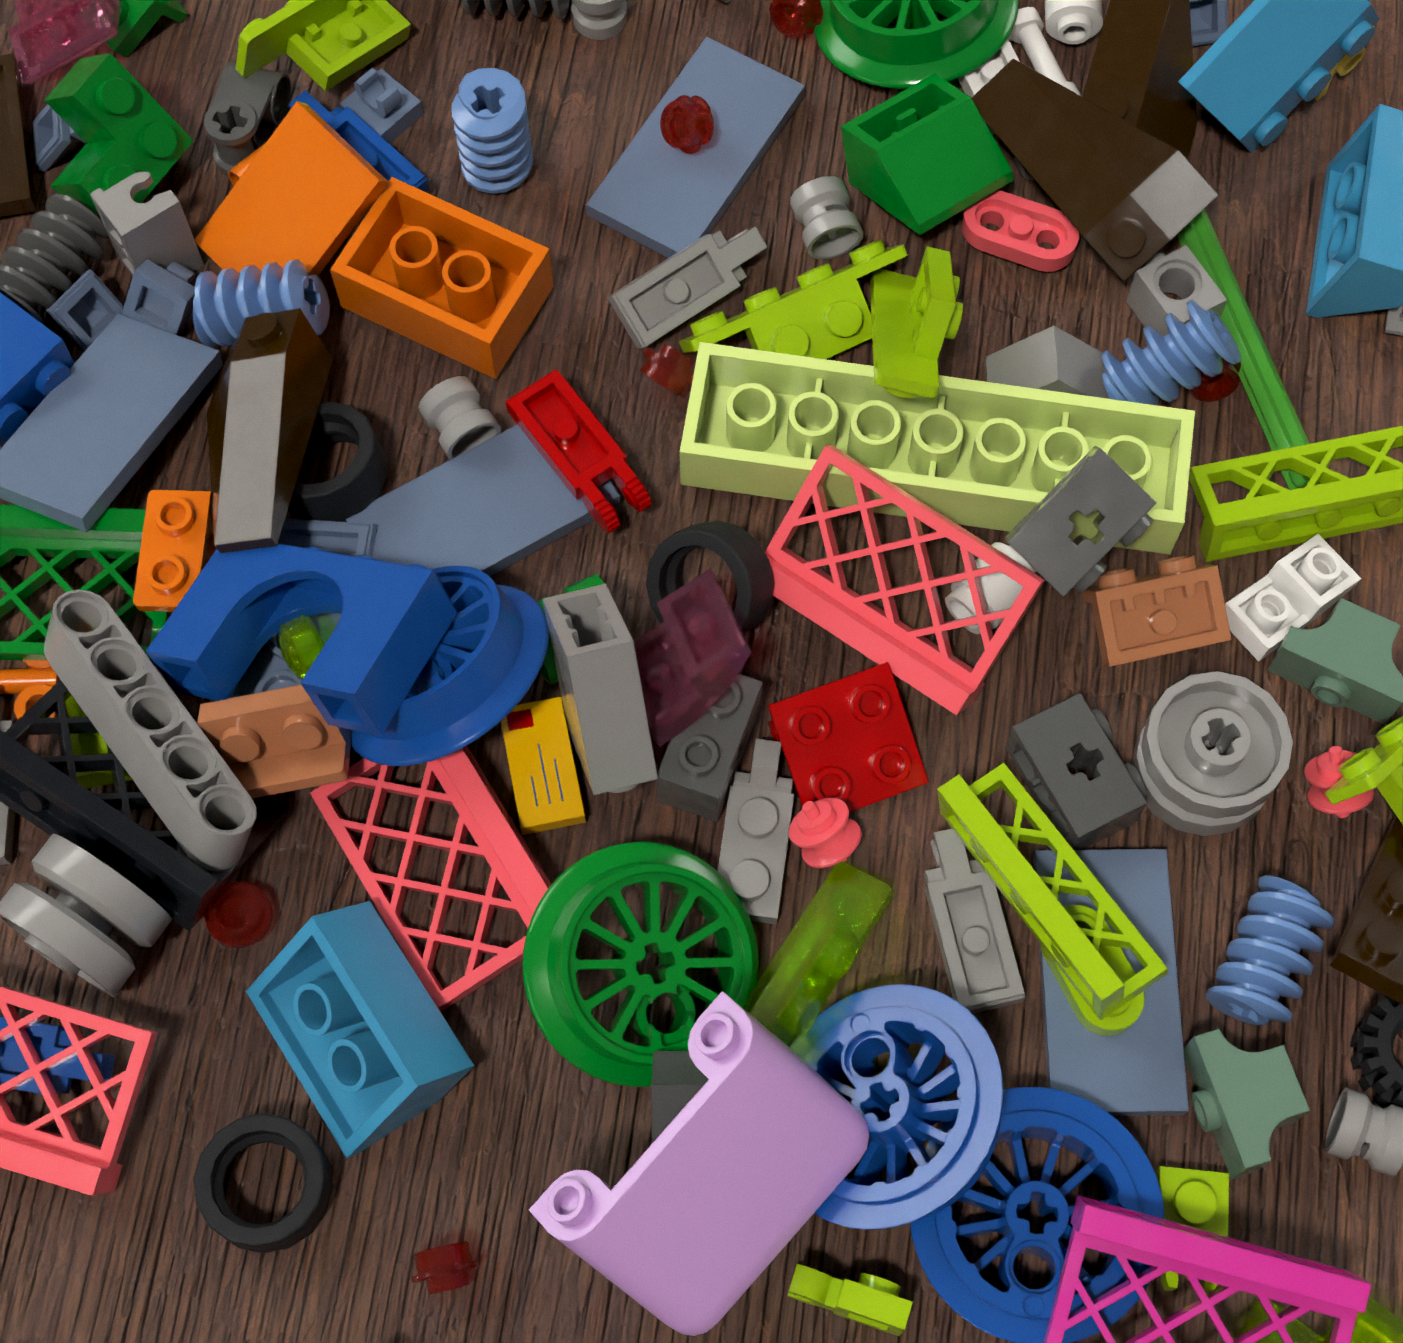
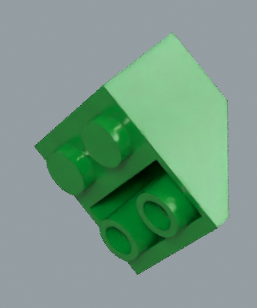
M935 73L841 126L849 183L919 235L1014 181L1010 165L972 98Z

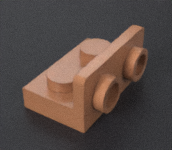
M1184 555L1160 560L1157 562L1158 572L1138 577L1135 576L1134 568H1124L1102 573L1097 579L1098 585L1088 587L1081 595L1083 602L1091 603L1103 665L1111 667L1232 640L1218 565L1196 564L1194 555Z
M301 684L200 704L198 726L251 798L337 783L347 779L351 751V729L328 725Z

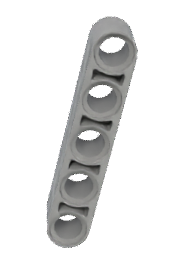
M73 590L62 594L53 604L44 643V654L48 663L188 858L206 870L221 871L231 868L239 862L256 820V806L251 796L109 603L100 595L86 590ZM214 826H220L222 828H225L226 830H221Z

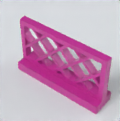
M1077 1195L1070 1221L1073 1228L1043 1343H1062L1065 1330L1092 1316L1107 1343H1116L1098 1311L1133 1291H1136L1155 1325L1123 1343H1150L1162 1336L1165 1343H1175L1169 1331L1203 1311H1206L1224 1343H1255L1274 1331L1278 1333L1283 1343H1294L1284 1326L1309 1311L1335 1317L1329 1343H1350L1358 1312L1365 1313L1372 1284L1352 1271ZM1086 1248L1115 1255L1128 1280L1091 1300L1078 1278ZM1127 1259L1147 1264L1151 1267L1136 1275ZM1167 1271L1183 1274L1193 1288L1198 1300L1162 1320L1144 1290L1143 1285ZM1198 1279L1222 1286L1206 1294ZM1076 1289L1085 1305L1069 1314ZM1238 1291L1254 1294L1269 1319L1232 1339L1213 1306ZM1269 1299L1292 1306L1277 1314Z

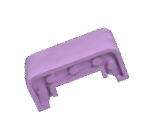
M723 991L697 1019L688 1039V1050L691 1060L709 1080L619 1182L611 1189L605 1181L587 1170L576 1169L564 1173L556 1179L529 1209L549 1234L664 1324L683 1335L690 1336L706 1333L719 1323L856 1166L867 1150L869 1141L868 1125L861 1113L792 1049Z

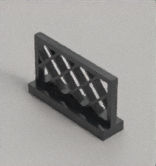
M60 680L5 733L0 730V802L51 836L54 833L69 840L111 867L151 897L171 916L173 921L190 932L205 915L209 902L285 818L289 807L271 795L252 798L256 806V812L263 817L253 826L239 862L229 869L214 871L212 874H209L187 858L186 853L169 830L147 831L132 821L130 809L152 808L142 792H127L123 771L125 769L108 745V754L73 755L70 734L99 732L87 716L67 717L65 701L71 696V693ZM53 712L55 713V717L48 718ZM58 734L61 756L39 757L21 745V743L29 735ZM111 771L115 793H91L78 784L76 772ZM215 826L216 828H219L221 830H226L225 828H222L220 826Z

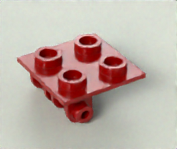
M889 662L767 705L772 718L771 721H768L772 738L781 744L801 806L808 801L815 802L824 798H837L847 805L849 812L929 783Z

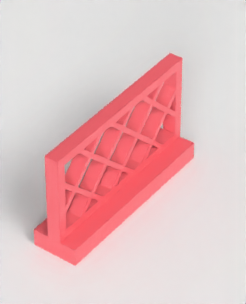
M831 444L825 445L765 551L770 562L774 581L773 596L878 665L889 662L892 674L956 716L974 703L985 685L983 681L1045 582V579ZM832 466L852 477L858 504L828 510L822 484ZM867 487L883 498L870 501ZM814 502L816 514L805 516L811 503ZM893 503L906 512L911 537L881 544L872 508ZM860 511L869 547L839 554L830 518ZM818 521L827 557L807 561L788 549L787 546L799 525ZM920 521L936 530V532L923 534ZM947 537L960 546L965 571L934 578L925 542ZM914 545L922 581L892 588L883 552ZM871 555L880 591L859 595L847 587L841 562ZM974 555L991 566L977 569ZM829 565L832 577L818 567ZM1002 572L1024 586L1011 608L988 613L979 576ZM968 579L976 616L945 622L936 586ZM924 589L933 625L912 629L899 620L894 596ZM882 599L884 610L870 601ZM1004 618L993 636L990 621ZM974 624L979 625L985 651L974 668L953 656L947 630ZM935 633L938 645L924 637V635Z
M467 745L449 755L427 762L421 788L390 783L394 766L381 765L363 758L349 767L346 780L321 785L310 792L404 956L440 1012L446 1010L523 959L526 936L508 948L485 944L494 907L518 912L528 928L539 901L552 884ZM380 770L377 780L368 778ZM436 777L446 793L433 791ZM354 786L374 789L366 824L344 820L333 800ZM387 792L418 798L409 833L378 827ZM430 801L454 805L459 817L453 841L421 835ZM468 830L478 847L465 844ZM351 831L363 833L360 847ZM376 836L406 842L397 877L375 873L369 864ZM419 845L450 851L441 886L410 880ZM462 854L486 858L492 868L485 896L453 889ZM500 883L511 901L497 898ZM382 884L394 886L391 900ZM407 889L438 896L429 932L406 927L400 917ZM451 898L482 905L473 941L442 935ZM413 938L427 941L423 954ZM439 943L471 950L465 976L443 989L432 971ZM483 953L496 955L480 965Z
M0 985V1009L8 1024L6 1028L0 1030V1043L14 1036L29 1067L27 1071L0 1085V1168L91 1196L115 1192L123 1165L117 1163L158 1032ZM15 1006L34 1012L20 1019ZM48 1016L60 1019L72 1046L41 1062L26 1028ZM78 1025L97 1030V1032L83 1038ZM111 1035L135 1042L126 1071L105 1082L89 1048ZM77 1055L93 1089L62 1105L46 1071ZM35 1079L50 1113L28 1125L16 1121L4 1095ZM121 1085L115 1102L110 1091ZM96 1098H99L109 1119L108 1128L101 1147L80 1141L67 1115ZM56 1122L61 1135L42 1128Z

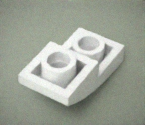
M1317 534L1277 561L1265 577L1225 603L1230 631L1259 662L1280 646L1291 626L1299 629L1305 628L1355 587L1361 578Z

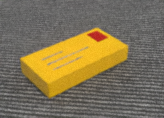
M561 697L516 705L500 722L522 835L586 823Z

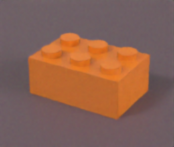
M391 177L389 183L381 192L330 269L341 307L494 379H497L554 287L549 248L394 177Z

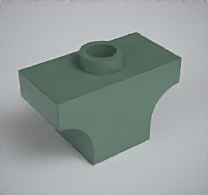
M1340 598L1324 625L1314 629H1299L1291 626L1278 647L1268 671L1311 690V694L1318 701L1337 708L1347 707L1386 725L1403 703V675L1398 671L1392 659V644L1401 625Z
M1220 1029L1194 1036L1184 1047V1060L1197 1091L1191 1095L1195 1116L1204 1132H1213L1231 1180L1257 1172L1272 1161L1269 1152V1142L1274 1129L1293 1124L1310 1111L1284 1045L1262 1052H1246L1230 1044Z

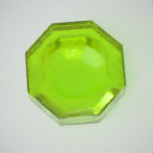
M305 615L281 624L278 634L282 656L289 669L300 680L304 678L324 647V643L309 616L305 617Z

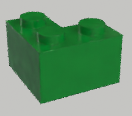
M111 53L80 58L44 99L86 143L50 186L58 194L68 195L80 202L100 220V215L90 193L98 188H101L104 192L132 174L149 172L153 183L147 189L138 191L133 197V201L142 203L194 141Z

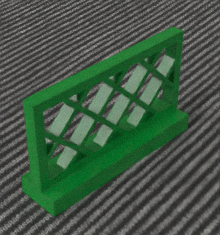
M0 504V568L15 556H32L41 566L39 570L13 590L0 577V589L6 594L0 599V618L14 607H17L32 624L29 629L15 640L0 641V660H47L44 654V643L36 641L41 637L46 639L52 611L38 620L22 601L50 579L64 593L73 591L58 573L77 558H94L104 569L78 590L91 591L97 594L111 582L115 581L131 599L115 612L122 623H126L140 611L133 603L134 590L122 578L121 574L139 561L146 509L107 508L86 533L18 505ZM44 557H54V558H53L52 560H50L49 562H47ZM106 559H117V560H115L113 563L110 564ZM142 611L153 623L150 644L172 613ZM140 646L142 650L145 652V654L148 656L150 661L153 663V665H155L149 657V655L146 653V650L149 646Z

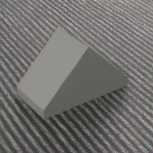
M1054 325L985 357L986 382L1110 399L1102 378V373L1105 372L1101 357L1103 352Z

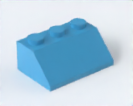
M1254 0L1178 82L1205 110L1252 153L1259 144L1267 146L1283 132L1288 124L1286 116L1302 100L1308 102L1314 99L1327 86L1332 76L1329 72L1346 54L1349 57L1354 56L1367 45L1375 33L1373 26L1380 19L1368 0Z
M1379 104L1326 167L1306 315L1321 318L1398 308L1403 304L1402 110Z
M370 901L312 916L246 991L346 1158L362 1152L439 1102L474 1067V1064Z

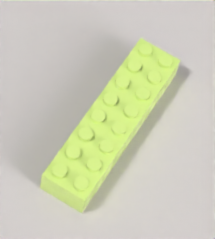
M699 342L680 446L681 485L794 501L825 445L831 444L956 524L1010 532L1094 446H1097L1157 502L1147 512L1153 518V522L1145 532L1128 547H1125L1120 541L1114 547L1171 555L1184 526L1195 411L942 375H939L940 387L936 398L932 399L919 395L916 398H901L874 383V366ZM832 466L822 484L827 506L842 508L858 504L852 477ZM867 487L870 501L883 498ZM893 503L872 508L875 513L907 517L906 512ZM1078 510L1074 512L1069 520L1075 528L1068 537L1073 541L1082 534L1089 540L1092 539L1099 531L1095 528L1093 521L1100 513L1094 510L1086 516Z

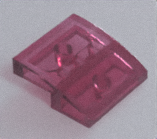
M14 0L20 23L8 29L23 82L32 84L117 36L119 0Z
M708 569L657 602L664 622L634 641L650 736L659 746H662L681 733L708 710L731 685L752 653L717 576L711 569Z

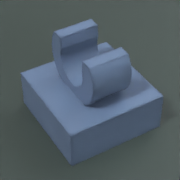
M373 68L367 71L354 83L355 91L340 103L341 109H345L348 106L389 144L424 115L421 101L382 68L378 71Z
M146 259L134 271L122 314L131 319L182 336L186 331L193 310L195 287L189 283L194 279L196 273L176 261L164 269Z

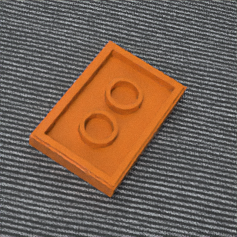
M296 101L195 238V242L221 269L234 268L239 274L244 266L255 265L262 271L266 263L277 262L284 269L287 261L299 259L305 265L309 275L318 276L389 182L308 104Z

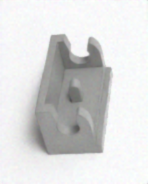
M149 172L132 174L104 192L101 188H98L90 193L118 258L132 277L135 269L146 259L164 269L174 261L192 272L204 266L180 201L171 190L154 195L146 203L133 201V197L138 191L147 189L153 183Z

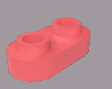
M996 190L964 209L962 233L966 241L980 251L1043 272H1053L1066 267L1075 255L1079 241V231L1066 215L1058 209L1002 190ZM994 224L999 227V230L993 231L982 225ZM1042 242L1050 243L1055 249H1045L1039 247L1038 244Z

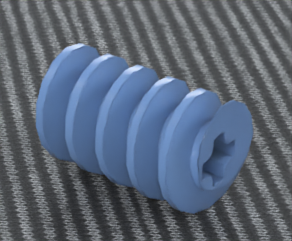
M496 68L474 70L463 77L459 84V92L456 94L451 105L461 171L467 183L478 191L490 194L507 192L519 186L528 177L533 165L525 91L520 81L507 71Z
M299 259L287 261L284 269L277 262L266 263L262 271L257 266L251 265L244 266L240 274L234 268L222 269L218 276L213 271L200 272L196 278L192 317L196 334L200 342L205 346L212 348L217 344L220 346L233 345L245 318L261 313H275L300 308L317 335L322 334L327 327L330 301L326 288L317 275L308 274L305 265Z
M1190 300L1186 303L1190 319L1186 324L1170 312L1165 315L1168 334L1164 337L1151 325L1143 328L1147 347L1141 349L1130 338H1126L1122 341L1125 360H1118L1109 350L1101 353L1105 372L1102 373L1104 387L1110 399L1159 406V397L1167 402L1179 398L1180 384L1189 390L1200 386L1202 379L1201 371L1210 377L1222 373V358L1233 365L1240 363L1241 355L1238 346L1225 323L1212 310L1205 311L1194 300Z
M1264 875L1259 877L1258 887L1261 892L1252 895L1248 901L1247 909L1250 915L1241 918L1238 923L1237 933L1240 938L1231 941L1227 947L1226 955L1230 962L1219 965L1216 971L1215 978L1220 986H1213L1206 993V999L1221 1013L1235 1020L1255 1026L1266 1025L1269 1020L1283 1023L1291 1022L1293 1013L1278 1002L1279 997L1301 999L1303 989L1291 980L1289 975L1290 973L1304 976L1311 975L1314 965L1299 953L1301 949L1311 952H1322L1324 947V941L1311 932L1310 928L1312 926L1321 929H1332L1335 923L1333 916L1322 909L1320 902L1308 891L1282 878Z

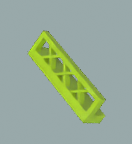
M1403 426L1191 467L1189 481L1204 516L1198 544L1205 561L1210 562L1305 543L1317 534L1325 539L1403 523V463L1388 457L1393 448L1403 447ZM1349 457L1370 468L1364 476L1349 478L1329 469L1333 460ZM1291 469L1310 478L1305 487L1293 490L1269 481L1274 472ZM1232 481L1250 491L1245 499L1219 504L1211 484Z
M1002 763L969 786L958 774L937 788L940 814L1100 1021L1167 975L1168 968L1005 763ZM1002 787L1017 806L1014 825H999L981 803V800ZM1024 816L1035 830L1022 828ZM1020 841L1048 845L1057 857L1053 878L1039 876L1018 850ZM1063 867L1068 870L1075 881L1062 879ZM1060 892L1088 896L1098 908L1095 930L1079 928L1058 901ZM1104 918H1106L1117 933L1103 931ZM1100 945L1130 949L1144 966V969L1125 982H1122L1099 953Z

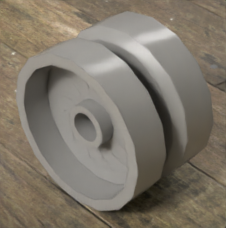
M1219 671L1194 674L1167 688L1153 707L1145 726L1136 740L1132 765L1137 769L1144 781L1147 791L1145 800L1147 807L1153 815L1174 829L1200 836L1230 833L1254 819L1289 769L1293 740L1287 717L1269 692L1249 679Z
M53 833L31 861V865L35 875L56 892L58 896L54 899L28 883H14L0 901V919L24 937V943L50 963L74 978L78 975L99 990L114 997L135 970V966L131 956L110 939L108 934L112 932L136 947H152L172 918L151 897L118 872L81 847Z

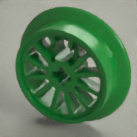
M817 0L813 15V28L822 52L842 72L871 85L897 89L909 88L934 73L947 82L973 71L989 60L1003 46L1011 34L1018 15L1019 1ZM941 14L948 18L944 21H939ZM891 22L895 27L893 29L886 28Z
M629 842L608 846L581 858L568 867L551 884L539 901L531 918L523 949V980L531 1012L548 1042L570 1064L584 1073L611 1084L627 1087H651L653 1051H689L688 1039L690 1031L695 1024V1005L689 993L706 1002V1010L723 991L749 1013L758 981L759 959L754 928L743 902L734 892L733 887L719 872L699 857L670 845L653 842ZM631 884L643 887V930L640 928L621 894V889ZM660 884L673 889L674 893L679 896L661 930ZM604 899L608 901L627 935L625 939L620 938L590 919L591 913ZM694 903L703 913L705 923L679 940H676V935ZM584 931L615 949L612 959H577L576 949L581 932ZM714 934L718 948V957L687 958L685 956L687 949ZM646 953H657L660 965L652 968L651 974H639L636 969V962L643 960L646 957ZM718 968L719 974L715 991L713 992L687 977L685 974L686 969ZM612 969L615 977L614 980L587 997H581L576 979L577 970ZM621 990H627V994L609 1028H603L592 1016L591 1010ZM661 994L668 996L675 1008L673 1023L663 1032L656 1030L651 1023H648L646 1018L648 1004H652ZM628 1024L631 1030L638 1036L637 1044L626 1042L622 1038Z

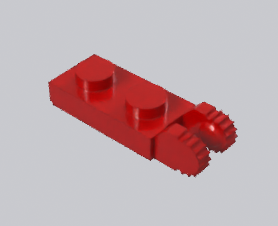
M553 370L505 401L507 412L575 499H582L588 512L603 531L609 534L620 526L615 508L597 488L612 477L626 501L635 510L641 513L652 505L649 493L628 466L625 453L558 370Z

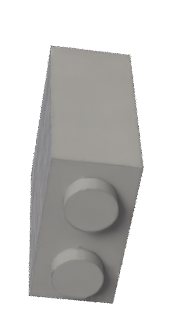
M597 585L543 598L568 731L593 795L605 792H626L632 790L638 784L658 779L634 642L607 585Z

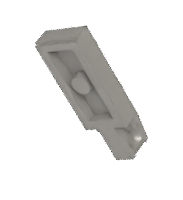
M756 226L750 230L745 229L727 241L720 230L704 235L609 295L607 299L636 348H644L741 286L739 282L747 277L741 264L766 249L767 245Z
M756 739L751 773L735 771L733 786L730 785L718 872L733 887L734 892L743 902L751 921L777 925L789 839L788 830L791 824L794 794H791L793 779L777 777L781 754L780 742Z
M952 828L934 832V840H931L930 844L936 868L926 870L924 873L926 882L925 893L953 999L966 1007L972 1014L1022 1003L1025 999V992L995 883L977 860L968 861L964 843Z

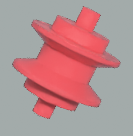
M1333 746L1329 748L1328 752L1314 757L1306 764L1304 769L1305 778L1312 784L1308 790L1307 798L1313 808L1324 813L1336 814L1339 818H1346L1350 813L1358 811L1371 803L1374 798V789L1334 805L1331 804L1325 795V792L1343 777L1338 770L1339 766L1357 754L1356 752L1342 750L1340 746Z
M824 798L815 802H806L802 806V810L793 818L788 830L792 843L802 848L801 855L803 860L813 868H826L844 863L855 851L862 836L858 823L849 819L847 805L837 798Z

